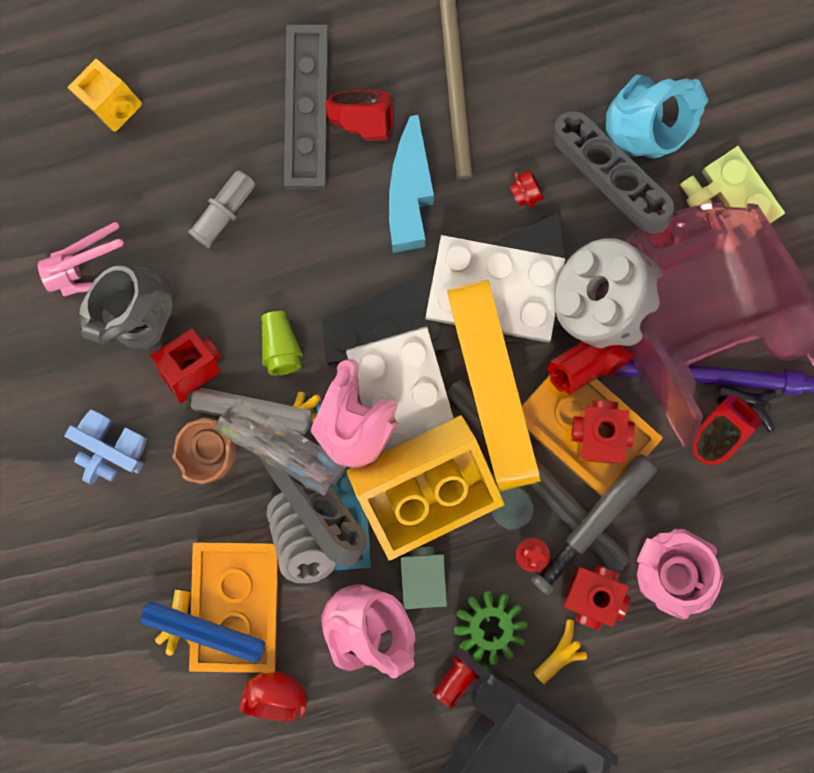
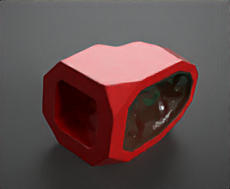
M380 90L343 91L331 94L325 103L326 116L335 126L342 127L354 136H360L366 141L390 140L394 126L393 98L390 94Z
M729 394L697 429L692 443L694 458L706 465H716L727 461L762 423L756 411L741 398Z

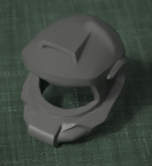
M113 266L103 271L92 283L80 307L82 338L102 345L107 344L111 339L117 338L120 343L134 350H147L160 340L173 309L174 295L170 283L161 272L147 267ZM103 310L111 316V321L108 324H105L103 321Z

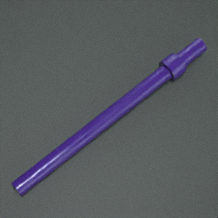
M629 360L620 370L613 374L781 390L782 394L800 396L802 392L814 393V376H806L803 371L784 370L783 373Z

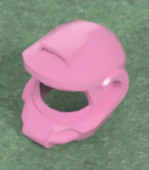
M347 359L340 362L337 366V376L329 386L311 427V433L335 463L361 468L378 459L398 426L399 422L394 417L399 403L394 399H390L388 402L380 399L372 408L361 405L359 403V364L354 359Z
M674 529L668 533H659L652 539L646 538L636 560L639 563L636 577L640 592L646 598L655 602L658 609L683 620L688 619L691 614L710 609L719 595L724 578L721 567L716 559L717 548L685 529Z
M356 584L340 589L327 600L321 615L322 631L336 667L345 671H353L367 665L377 668L382 673H387L391 678H396L414 667L415 632L404 607L393 595L365 585ZM391 630L393 637L392 645L383 654L377 650L380 645L381 634Z

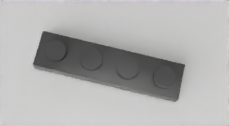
M287 24L285 189L326 190L327 116L325 103L328 92V25Z

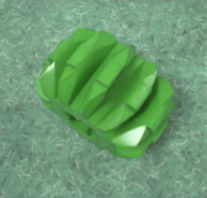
M490 591L484 592L485 606L480 607L473 596L469 597L467 601L475 610L471 615L462 609H459L457 612V616L468 621L469 624L454 627L456 635L470 634V637L460 643V648L468 650L477 644L473 655L480 660L485 650H488V658L491 665L497 664L498 656L496 650L499 649L502 650L507 659L513 658V652L507 646L509 641L517 646H523L525 642L520 636L514 635L513 630L526 629L527 623L522 620L511 621L513 617L522 611L521 607L516 604L504 612L503 610L509 598L506 594L500 595L496 606H493V597ZM489 616L497 617L496 624L501 628L498 636L495 637L493 633L491 634L492 639L484 638V630L479 626L484 618L489 622Z

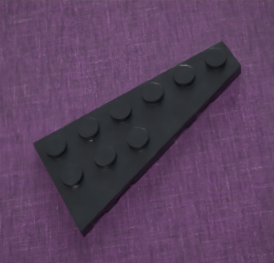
M559 212L495 241L491 245L565 258ZM434 270L323 321L327 364H337L347 360L346 350L425 326L428 328L434 352L461 349L455 325L425 319ZM555 313L551 339L572 336L563 328ZM503 334L505 344L536 341Z

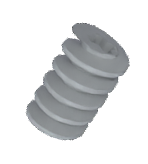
M281 492L273 497L268 504L266 515L281 574L287 580L304 584L318 582L326 578L333 571L335 562L325 555L284 494ZM314 509L317 513L321 514L320 509Z

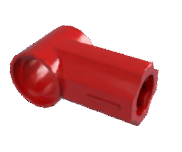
M580 340L578 345L550 362L547 367L551 377L550 382L559 392H566L571 395L601 375L605 378L613 375L633 357L634 353L628 346L624 345L596 348Z

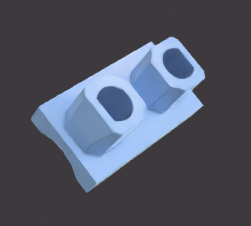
M92 409L84 416L78 427L70 425L64 437L95 453L93 457H90L80 451L74 460L76 464L86 468L82 480L91 485L101 476L112 482L117 471L106 465L107 460L129 472L139 474L144 465V462L139 459L144 451L147 438L128 428H124L115 447L103 441V438L113 420Z

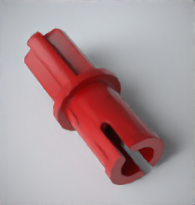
M529 538L523 540L518 545L516 560L522 569L528 572H537L547 566L550 560V552L548 546L543 541L537 538Z

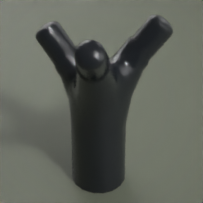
M726 385L721 386L717 400L723 402L729 394L741 398L756 411L767 432L774 431L775 427L764 411L771 408V404L767 401L776 397L774 390L762 394H753Z

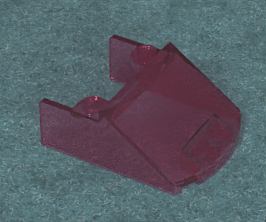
M724 202L685 208L673 212L671 224L665 231L650 234L640 229L627 239L626 242L651 258L663 273V276L657 279V292L660 300L659 308L655 312L646 315L642 320L640 330L643 337L638 343L631 345L630 349L634 353L633 358L642 385L649 384L683 447L693 444L703 420L702 412L692 397L695 392L696 382L688 366L758 338L761 339L768 352L777 359L790 361L807 355L814 366V292L758 204L748 203L746 208L724 207Z

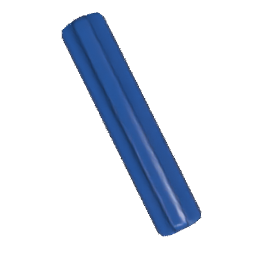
M155 602L146 603L141 614L140 622L143 625L253 663H258L261 660L265 649V642L262 639Z

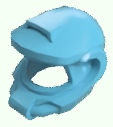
M637 74L612 100L607 110V136L630 157L645 156L654 159L662 157L665 154L678 150L695 134L700 125V118L704 112V107L709 99L698 79L690 80L685 78L677 81L666 79L655 84L650 77ZM674 96L678 102L679 114L675 124L672 127H668L662 122L663 102Z

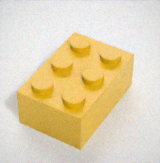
M462 415L381 453L376 461L361 468L352 467L346 470L356 497L389 561L505 505L477 440Z

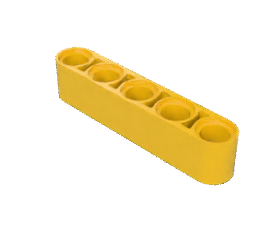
M489 279L448 289L447 295L499 492L540 482Z

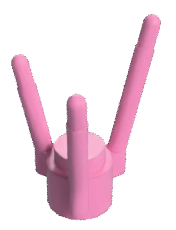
M113 222L69 247L51 253L50 258L38 261L39 274L46 290L53 292L60 289L64 297L77 292H88L93 282L75 283V280L81 278L78 264L120 248L124 242L122 239H116L78 255H73L118 230L119 224Z

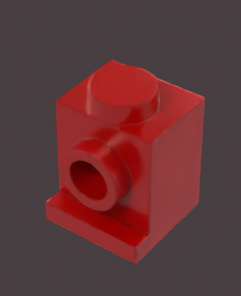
M192 328L150 355L159 376L180 404L187 400L186 396L221 373L216 362L221 359L218 350L208 337L201 341Z

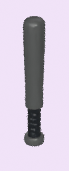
M643 454L637 455L581 523L567 537V543L555 555V558L550 561V564L541 573L535 572L531 576L530 581L543 593L550 595L555 589L553 586L554 581L562 575L567 566L576 559L577 555L584 554L597 537L656 474V464Z

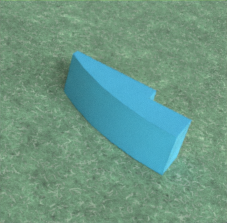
M418 115L409 117L401 136L392 168L389 189V227L393 253L425 247V235L419 207L433 205L434 201Z

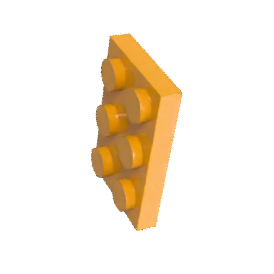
M549 375L522 405L527 430L602 497L637 455L643 454L648 456L663 437L597 378L569 395L566 392H559L550 382L551 377ZM593 400L618 402V410L629 411L628 421L635 423V436L633 446L626 447L625 463L618 465L576 461L578 442H571L573 417H580V411L584 407H592ZM599 425L598 432L600 436L606 438L607 430Z
M193 543L191 615L262 639L265 642V649L261 660L258 663H253L190 641L189 672L267 673L276 671L279 561L274 544Z

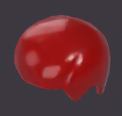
M278 671L257 674L244 687L239 712L257 718L292 722L295 720L299 710V718L304 716L308 702L307 692L302 684L290 675Z

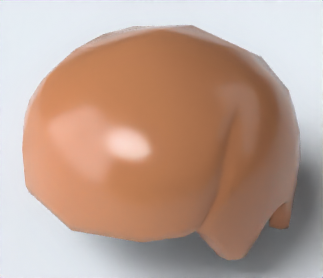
M200 418L187 423L177 434L172 458L182 471L183 479L198 484H206L223 478L232 469L237 457V445L234 436L221 421Z

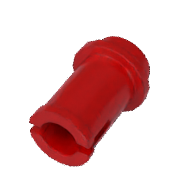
M456 656L452 658L454 662L452 667L432 691V694L451 709L455 708L456 703L473 680L480 678L475 671Z

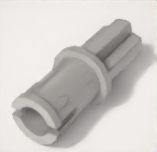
M236 171L216 198H209L208 202L210 205L188 233L202 245L210 248L229 220L235 221L236 216H234V213L255 187V182L244 172Z

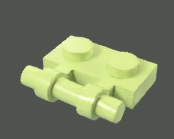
M739 146L701 171L709 183L708 186L702 188L694 175L680 184L689 197L686 202L692 211L698 210L710 228L707 230L713 241L718 239L726 252L740 244V241L732 231L735 227L739 226L748 239L785 214ZM717 195L731 214L726 218L722 217L711 201Z

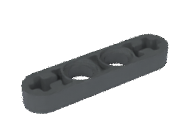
M573 111L561 114L557 118L554 127V143L558 149L639 229L650 234L665 231L670 226L673 217L674 203L671 197L586 115ZM580 131V137L575 132ZM601 152L609 156L611 160L605 164H595L588 159V156ZM620 179H630L638 187L632 191H623L617 188L614 183ZM648 208L652 213L647 214L646 209ZM655 211H662L661 215L659 216Z
M285 434L271 435L267 439L261 453L262 464L325 555L331 561L343 566L356 564L367 545L365 533L301 444L296 439ZM293 479L302 480L309 484L311 487L302 486L296 483ZM318 508L328 512L332 517L329 518L326 516H322L321 514L317 513L314 509Z

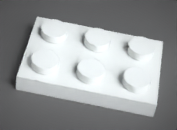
M441 235L425 319L455 325L447 290L489 279L502 333L549 343L556 313L554 291L559 274L565 264V258Z
M426 326L346 350L348 359H354L359 364L358 378L361 404L372 408L380 399L384 402L394 399L399 403L394 417L399 424L381 453L454 419Z

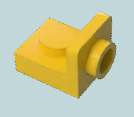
M97 59L67 87L114 132L142 105V102L128 86Z

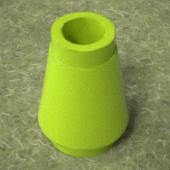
M272 311L262 315V365L268 368L270 375L275 376L299 370L303 354L286 318V313L284 311Z

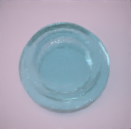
M519 488L499 492L505 505L491 511L496 523L506 529H519L525 526L533 514V503L530 496Z

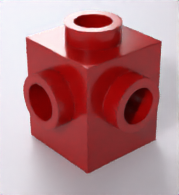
M593 400L592 407L581 409L580 417H573L571 428V442H578L576 461L618 465L625 463L626 447L633 446L635 436V423L628 421L629 411L618 410V402ZM599 425L607 430L606 438L600 436L598 432Z
M596 565L594 573L575 566L560 606L578 613L576 622L599 631L602 623L613 627L616 619L620 621L624 619L631 597L626 595L628 586L618 583L620 574ZM597 591H601L602 600L599 604L595 605L593 596Z

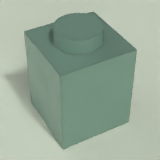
M434 546L417 547L409 551V556H401L404 609L447 607L444 555L434 554Z

